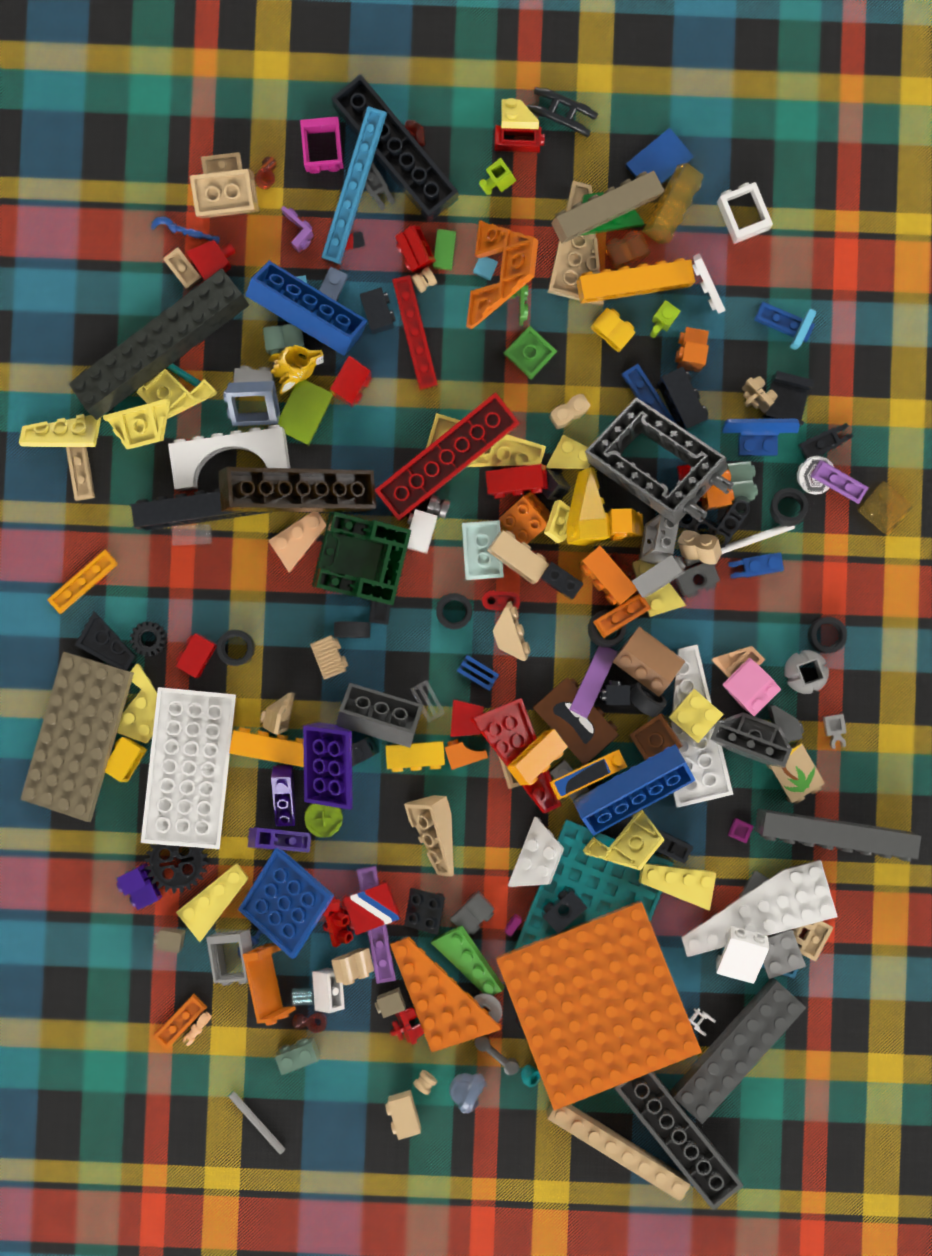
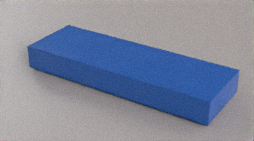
M765 302L761 303L754 319L756 322L793 338L803 320ZM811 323L803 342H808L815 325L814 323Z

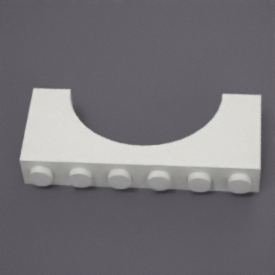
M270 425L268 429L264 430L251 428L249 432L244 433L240 430L231 431L230 435L224 436L222 433L212 434L210 438L196 436L190 441L176 439L174 443L168 444L174 489L179 492L198 489V477L202 467L214 455L226 450L242 449L253 452L264 461L267 468H290L285 429L279 427V425Z

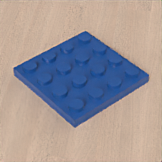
M275 848L238 910L293 959L297 957L335 895L283 850Z

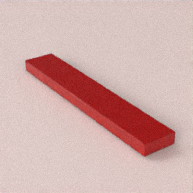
M411 275L392 279L419 390L437 387L438 383Z

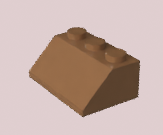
M638 627L616 654L613 663L657 696H660L677 675L685 660L641 627Z

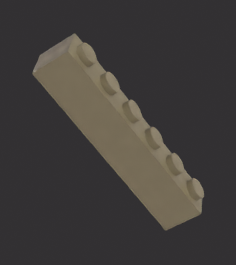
M644 171L637 175L633 181L627 179L616 189L613 186L604 191V194L601 196L596 194L590 197L588 202L584 204L582 202L575 204L571 207L572 210L558 212L551 224L561 244L657 199L664 192V189L655 171L649 173Z

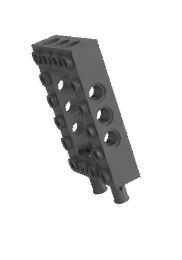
M637 397L585 451L589 464L675 525L687 513L698 522H702V518L705 519L707 516V511L696 505V502L713 485L725 494L729 493L727 489L731 491L734 485L721 476L728 469L724 455ZM640 433L691 466L690 472L682 481L677 482V486L670 494L665 484H660L651 478L648 472L644 473L636 467L635 463H630L621 456V453Z

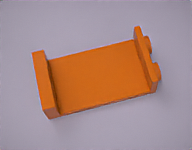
M274 942L266 943L242 954L257 1024L266 1023V1026L276 1024L278 1019L287 1018L289 1013L296 1010L295 1006L283 1007L272 958V954L281 949Z

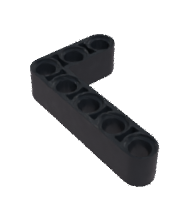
M745 496L736 497L718 524L707 517L705 519L702 518V522H698L692 517L690 521H685L682 518L679 521V525L700 535L709 534L716 536L717 534H722L725 539L719 542V544L723 548L728 544L748 515L750 501ZM743 502L747 507L744 510H738L736 505ZM732 518L736 523L733 526H728L725 521ZM706 524L709 529L707 531H700L698 526Z

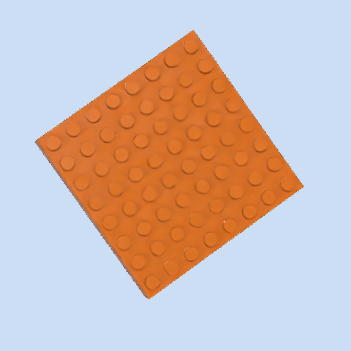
M640 900L565 929L559 934H552L496 956V961L554 1111L702 1053L643 903Z

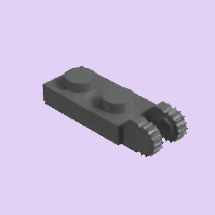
M372 162L365 188L371 198L375 200L380 210L383 211L385 205L379 198L380 194L384 193L391 205L395 203V200L389 192L386 182Z

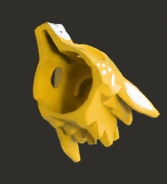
M298 345L285 347L281 353L273 354L268 359L269 362L276 364L273 367L274 369L271 370V374H274V378H280L278 381L282 384L279 390L280 394L288 391L298 382L308 379L312 375L315 366L324 363L322 350H308Z

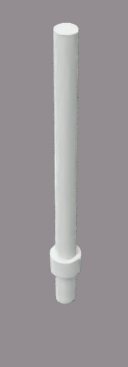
M780 525L732 542L721 548L722 554L795 529V526L787 527ZM685 559L686 566L701 562L700 560Z

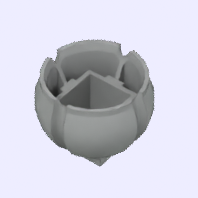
M803 650L800 654L794 653L789 657L784 667V676L788 678L787 684L794 691L802 694H811L813 690L819 691L824 687L829 677V668L825 666L826 660L820 654L811 650ZM813 661L819 678L805 683L799 666Z

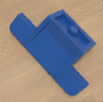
M728 419L724 422L722 433H738V456H777L779 433H798L800 424L798 419Z

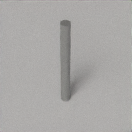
M233 1091L228 1097L279 1154H282L285 1151L283 1145Z

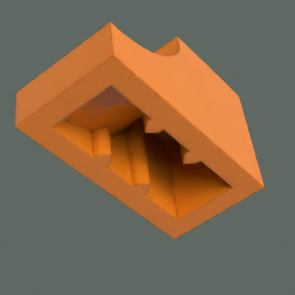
M458 739L447 742L448 746L444 747L452 770L488 758L486 749H470L464 745L463 741L459 742Z

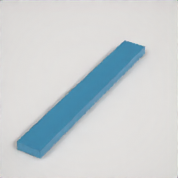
M370 106L367 107L321 258L341 264L387 116L385 111Z

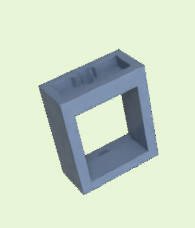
M274 381L228 383L223 397L224 401L228 404L227 416L231 419L232 426L278 424L280 408ZM265 396L268 412L238 413L235 397Z

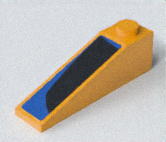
M616 750L549 783L557 799L560 800L626 768L627 765L620 750Z

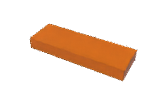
M639 593L599 617L593 623L602 637L605 638L649 611L651 607Z
M193 994L153 1035V1038L167 1050L200 1016L207 1006Z

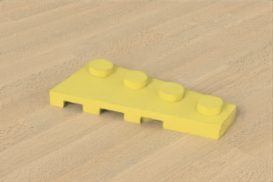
M238 863L176 912L199 942L202 941L249 879Z

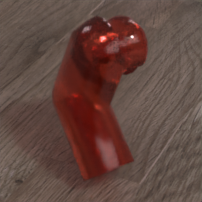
M408 119L405 122V128L415 136L416 141L421 147L425 146L424 127L415 120Z
M617 552L611 555V559L630 578L634 574L633 566Z

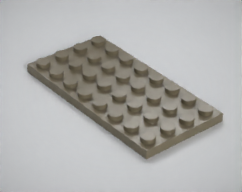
M63 652L20 800L91 822L104 779L105 769L133 679V672Z

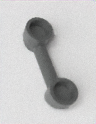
M488 1035L475 1038L476 1048L479 1051H486L503 1065L506 1074L514 1075L518 1072V1061L515 1058L506 1059L490 1045Z

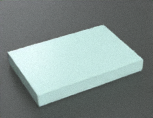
M500 520L462 523L466 580L504 578L503 563L487 552L498 533L501 532Z

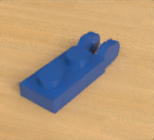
M781 552L744 558L740 561L728 563L729 567L743 565L744 572L730 574L731 579L784 571Z

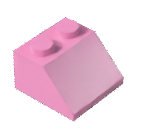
M750 657L722 684L737 703L752 716H755L781 690L776 682Z

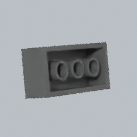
M349 683L338 713L336 725L410 748L423 705Z

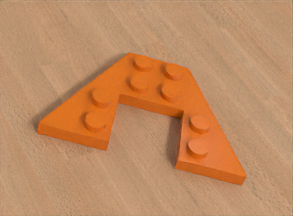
M481 220L479 221L475 256L484 258L503 252L499 283L470 291L466 327L470 329L475 328L534 278L538 249L537 239L498 227L494 224L491 225Z

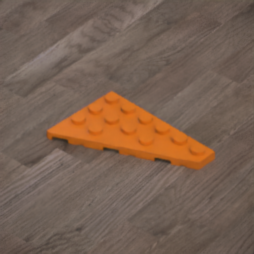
M410 937L394 941L390 944L431 1053L501 1030V1024L497 1023L488 1014L487 1010L480 1007L479 1003L468 992L466 993L458 986L457 982L449 977L439 964L434 963L425 954L426 952L418 947L416 942Z

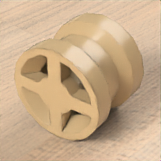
M422 1070L420 1077L415 1079L413 1084L420 1092L429 1095L431 1087L436 1085L438 1081L432 1074Z

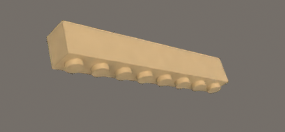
M551 1104L547 1109L548 1120L677 1200L681 1201L691 1186L683 1173L570 1104L554 1111Z

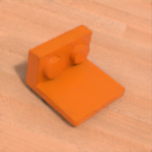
M529 492L504 513L499 520L508 531L516 536L515 539L517 541L528 544L546 528L551 512L535 494Z

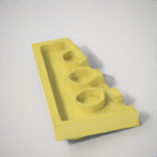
M81 414L76 415V418L66 420L61 418L53 423L46 421L22 426L19 443L21 446L96 447L102 416L96 420L92 415L85 416Z
M646 863L640 870L639 882L710 911L716 873L714 871Z

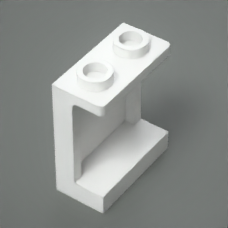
M731 926L729 929L730 936L722 956L718 955L716 959V973L754 984L769 950L768 936Z

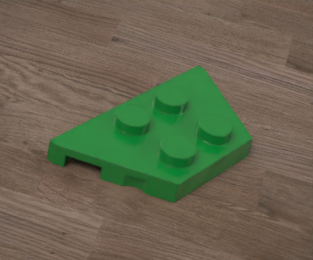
M604 192L584 194L581 202L584 204L588 202L590 197L596 194L601 196ZM634 209L580 236L642 227L644 221Z

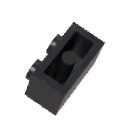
M608 681V685H603V689H600V700L605 705H630V685H621V681Z

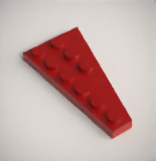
M522 698L470 718L506 766L537 739ZM549 769L544 773L541 772L537 776L538 780L532 785H522L542 813L550 812L562 806L561 801L557 799L549 783L553 781Z

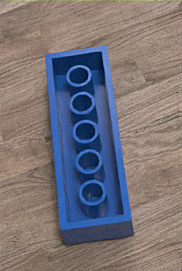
M268 261L251 278L245 295L255 303L268 309L343 356L361 338L368 321L271 261Z
M675 744L667 747L659 754L649 757L639 765L631 767L628 771L614 776L606 783L596 786L595 789L581 794L573 800V803L581 819L594 836L696 780Z

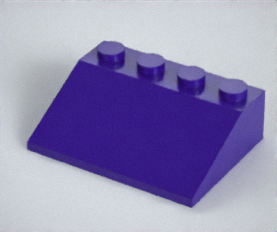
M317 722L304 725V802L349 810L353 809L352 731L328 723Z

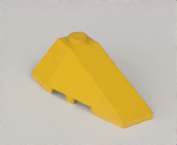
M594 467L578 472L566 524L568 544L587 546L611 538L610 518L603 508L605 502L599 495L598 490L600 486Z

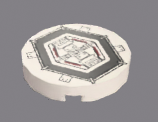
M821 456L807 458L799 466L797 472L799 486L805 492L814 495L822 494L829 489L828 486L810 477L820 460L833 466L832 462Z

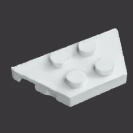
M538 817L533 819L508 886L547 885L552 882L564 847L554 838L551 831L541 822L542 820Z

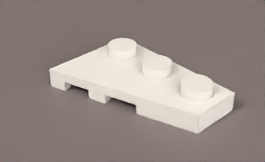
M700 253L693 256L695 264L692 267L696 275H701L703 282L700 284L704 293L709 292L711 299L708 302L712 310L716 309L718 314L725 311Z

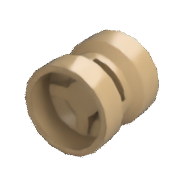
M429 267L424 268L420 274L411 276L420 293L426 291L428 286L437 284Z

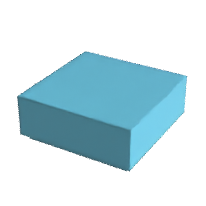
M489 257L479 258L473 273L491 280L498 261Z

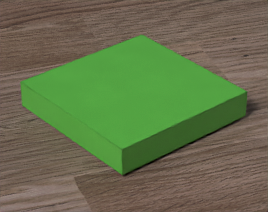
M529 325L503 354L532 380L557 353V350Z

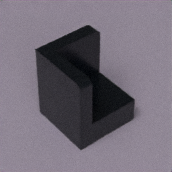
M547 470L548 489H542L543 494L549 500H562L571 487L559 472Z

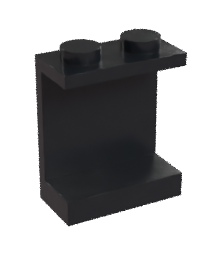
M776 371L773 374L769 390H773L778 397L770 409L763 413L762 419H798L799 427L804 424L802 416L808 393L813 388L815 380Z

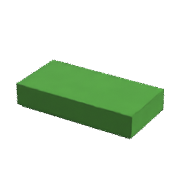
M437 229L434 269L452 271L456 231Z

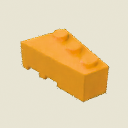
M611 509L608 512L611 541H622L626 537H643V514L633 509Z

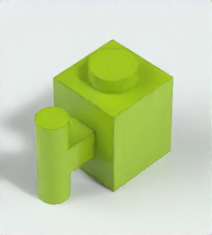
M500 158L486 169L490 178L480 180L479 185L486 195H491L492 189L495 186L502 193L517 180Z
M665 300L652 319L655 326L652 328L650 336L652 338L657 337L661 329L667 332L681 311Z

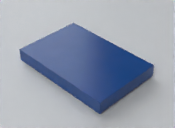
M669 128L627 162L625 166L635 178L644 171L647 173L655 171L662 185L689 163L694 156Z

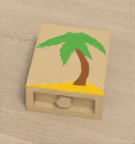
M798 742L791 746L792 751L785 768L767 765L769 769H772L785 791L787 801L790 803L794 802L795 804L805 799L804 796L810 792L814 794L822 789L821 786L825 784L803 744Z

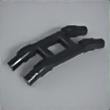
M535 87L534 95L550 99L552 102L548 110L542 106L528 104L527 108L532 113L567 126L585 137L590 135L591 130L573 120L576 111L595 120L598 116L597 112L586 104L574 101L551 89ZM559 103L570 107L566 117L555 113Z

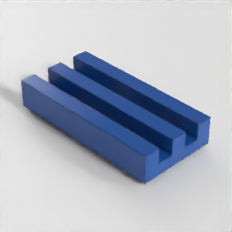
M466 655L457 670L489 691L500 675ZM468 660L494 675V677L491 679L466 662ZM463 667L489 681V685L463 671Z

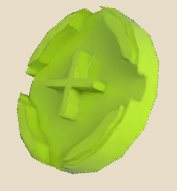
M312 803L305 812L306 828L316 837L325 838L333 836L339 831L343 822L342 811L337 807Z

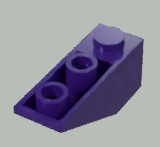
M273 765L271 784L275 825L295 826L293 765Z

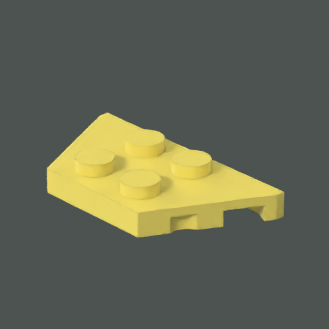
M164 399L103 415V419L111 424L114 428L112 431L121 439L126 449L164 441L170 400Z

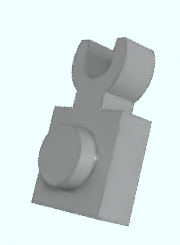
M844 714L823 717L826 736H832L830 747L836 749L835 742L837 740L840 741L841 747H846V741L841 736V734L847 733Z

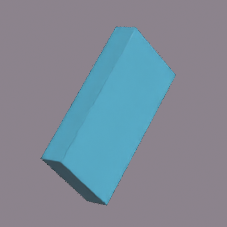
M809 309L806 312L790 348L796 350L801 346L816 315L815 310Z

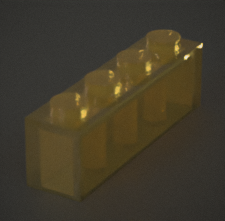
M688 163L678 165L642 232L658 244L669 243L675 236L674 231L677 226L683 221L686 209L691 206L695 192L700 189L704 175Z

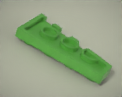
M462 925L432 939L430 943L483 994L493 996L503 991L504 985Z

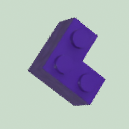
M147 863L116 878L118 890L121 893L123 892L124 896L130 894V902L133 907L136 906L137 910L162 898L157 884H152L153 876H147L151 873L150 870L145 869L148 866Z

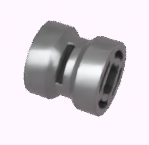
M432 495L427 513H435L445 519L451 501L447 499L441 500L438 496Z

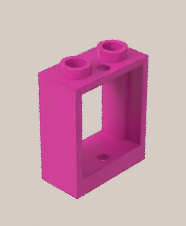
M327 117L300 120L306 172L316 174L323 170L337 172L340 169H344L339 118ZM335 132L338 159L310 162L308 134Z

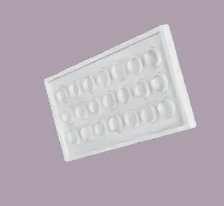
M158 687L141 843L220 849L236 695Z

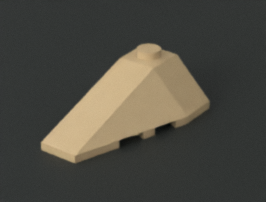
M295 693L286 694L267 707L266 711L262 712L261 722L263 723V728L277 735L288 731Z
M432 795L405 803L404 806L408 820L412 827H416L420 835L418 837L420 843L425 844L428 850L427 856L437 875L452 877L454 875L452 815L447 796Z

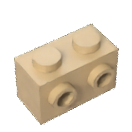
M411 1090L389 1096L388 1103L385 1104L388 1116H392L391 1128L393 1134H397L398 1140L421 1134V1124Z

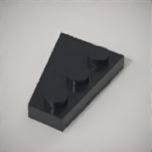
M93 612L75 645L114 667L128 671L136 655L98 613Z

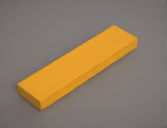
M104 549L47 600L59 614H62L118 565L117 561Z

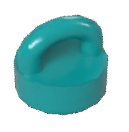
M529 1064L525 1065L521 1072L523 1083L528 1087L535 1086L540 1080L539 1070Z

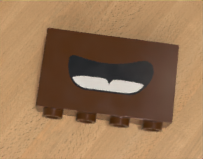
M565 677L561 683L532 708L551 729H555L579 761L586 765L619 735L616 732L618 728L611 720L607 722L604 719L605 713L599 706L596 708L593 706L587 718L569 710L580 685L573 677L571 679Z

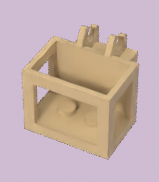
M240 152L201 157L204 174L190 176L196 217L211 218L259 212L254 172L242 168Z

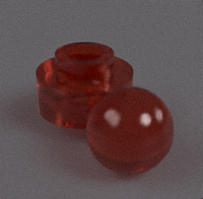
M272 156L263 158V168L255 175V182L261 189H269L275 183V175L272 171L276 169L277 162Z
M320 1012L313 1013L309 1018L298 1013L292 1017L291 1023L296 1029H302L307 1026L311 1032L320 1033L327 1026V1018ZM315 1019H319L321 1024L317 1025Z

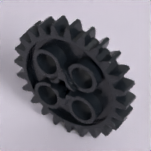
M150 844L153 851L146 852L151 857L145 859L146 862L150 863L145 869H151V873L147 876L155 877L152 884L158 881V889L164 885L165 892L172 888V892L175 894L177 888H179L180 892L183 893L185 886L188 890H191V883L197 886L198 882L196 879L202 880L204 878L200 873L207 872L203 865L209 864V862L203 859L208 856V854L202 853L205 848L189 847V854L182 855L180 853L181 846ZM163 849L170 851V857L166 860L161 857ZM175 856H177V859L194 857V860L179 863V867L176 864L160 866V863L175 860ZM185 864L192 865L193 872L191 874L184 872L183 867ZM166 868L173 870L174 875L172 878L165 877L164 871Z

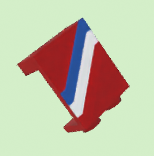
M388 880L356 894L344 895L343 902H341L344 913L348 912L350 918V930L355 931L356 935L400 919V913Z

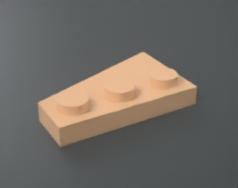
M311 512L268 540L289 573L325 530L326 523L319 512Z

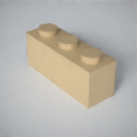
M503 530L499 532L487 549V552L531 584L537 583L549 566L546 562L547 559L539 553H533L528 544L517 541L515 539L516 536L510 531L506 530L505 532Z

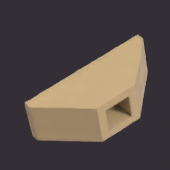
M510 601L507 602L499 617L493 633L499 649L525 661L530 653V646L523 638L524 629L522 624L519 625L517 608L513 607Z

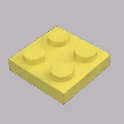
M692 689L668 718L696 743H699L723 716V713L697 690Z

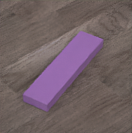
M598 646L569 710L585 718L588 717L617 651Z

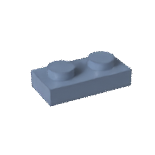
M330 267L319 291L337 302L348 274Z

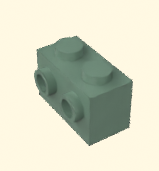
M314 1037L309 1039L303 1038L291 1046L285 1045L280 1047L275 1055V1059L281 1075L318 1062L320 1052Z

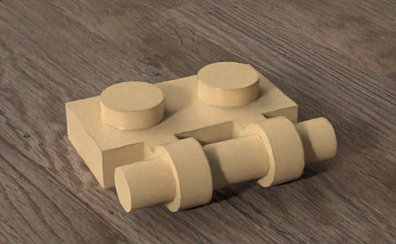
M821 921L794 928L793 933L797 943L800 944L801 954L816 962L834 927ZM805 927L808 929V931L804 939H802L799 937L802 929Z

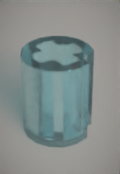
M313 988L292 989L293 1006L314 1004Z

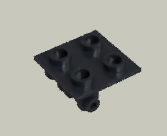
M411 888L404 926L439 935L445 901L444 894H434Z

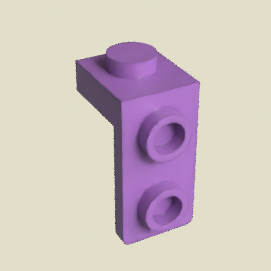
M283 206L281 208L282 213L301 229V232L291 242L293 248L299 253L310 245V240L314 237L311 230L312 226L304 220L302 222L298 219V214L292 208L287 209Z

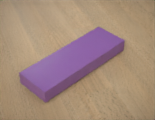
M822 460L819 461L810 476L857 504L860 503L869 488Z

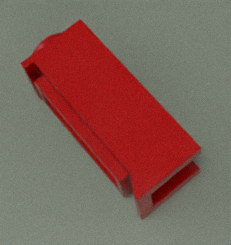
M499 125L495 126L494 151L540 153V147L544 146L545 134H541V127L538 129L501 128ZM504 135L534 136V141L506 140Z

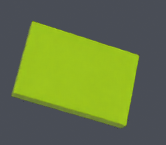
M307 380L298 382L276 425L283 427L286 435L309 446L333 398L332 393Z

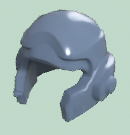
M459 1074L452 1080L449 1094L451 1099L458 1105V1109L462 1113L469 1114L478 1106L479 1101L477 1098L488 1084L485 1082L482 1074Z

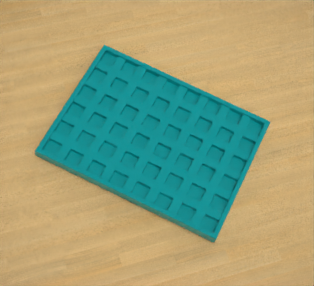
M565 819L557 839L564 847L552 882L547 885H539L514 949L557 933L543 918L542 912L544 906L549 902L554 903L558 899L557 895L564 889L568 890L571 887L587 906V909L565 929L639 900L642 901L649 921H651L662 891L640 883V870L586 855L583 849L593 837L607 847H610L615 838L602 833L593 836L587 827ZM655 854L647 861V863L673 866L672 861ZM561 905L558 908V912L561 914L568 911L567 905Z

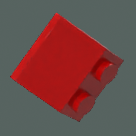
M348 356L330 388L333 397L351 407L359 404L363 397V389L365 387L368 388L372 382L371 371L353 357Z

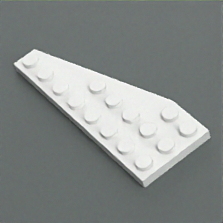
M698 645L678 649L677 655L684 659L685 663L675 676L672 712L692 689L697 690L711 703ZM671 720V728L683 745L679 751L696 780L673 793L677 808L733 795L722 746L711 740L716 723L701 741L696 743Z
M821 860L782 869L776 875L764 881L760 886L737 899L703 924L689 931L681 937L686 956L690 957L725 947L730 936L729 929L731 926L768 936L838 917Z

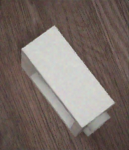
M747 182L740 185L737 190L731 191L730 189L720 194L721 196L717 204L734 244L766 232L773 225L756 182L752 184ZM751 193L762 221L739 230L727 201Z

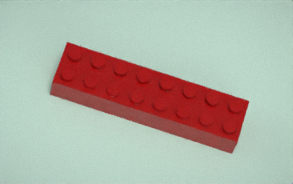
M495 392L374 491L397 520H402L520 425V422Z

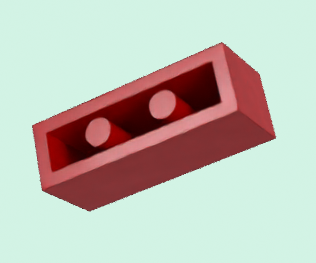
M543 464L486 471L488 495L494 496L495 499L505 498V494L512 493L513 496H521L526 491H531V494L542 493V489H548L546 465Z

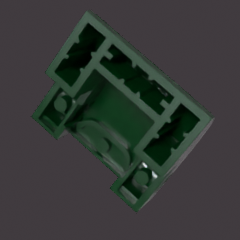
M329 512L312 587L394 605L412 530L375 520L368 521L338 512Z

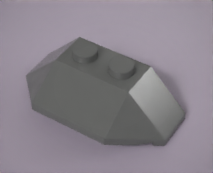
M744 712L717 721L711 736L712 741L727 750L771 766L785 768L792 751L779 725Z

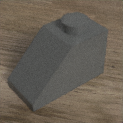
M767 705L771 723L781 727L788 742L803 738V725L798 719L775 705Z

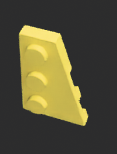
M640 560L632 562L636 578L654 567L655 564ZM670 583L645 598L651 607L647 611L649 617L686 606Z

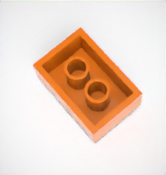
M601 546L597 547L579 563L581 565L580 570L585 576H591L594 580L592 584L597 590L604 591L606 594L605 599L610 605H621L637 591L635 585Z

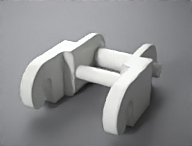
M694 1008L695 1013L689 1019L690 1024H693L695 1030L706 1036L707 1034L700 1029L699 1025L704 1018H708L714 1023L716 1020L704 1011L701 1013L699 1008ZM698 1014H699V1015L702 1016V1017H701V1019L698 1021V1023L696 1024V1023L694 1022V1020L696 1019V1017H697Z

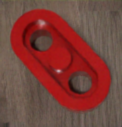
M488 591L482 597V604L488 610L503 611L509 598L514 600L513 607L518 608L520 606V598L513 592ZM493 597L495 603L489 604L488 598Z

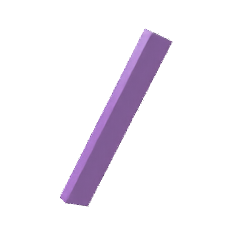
M376 866L357 869L360 892L379 885ZM385 924L367 931L377 984L396 981L387 925Z

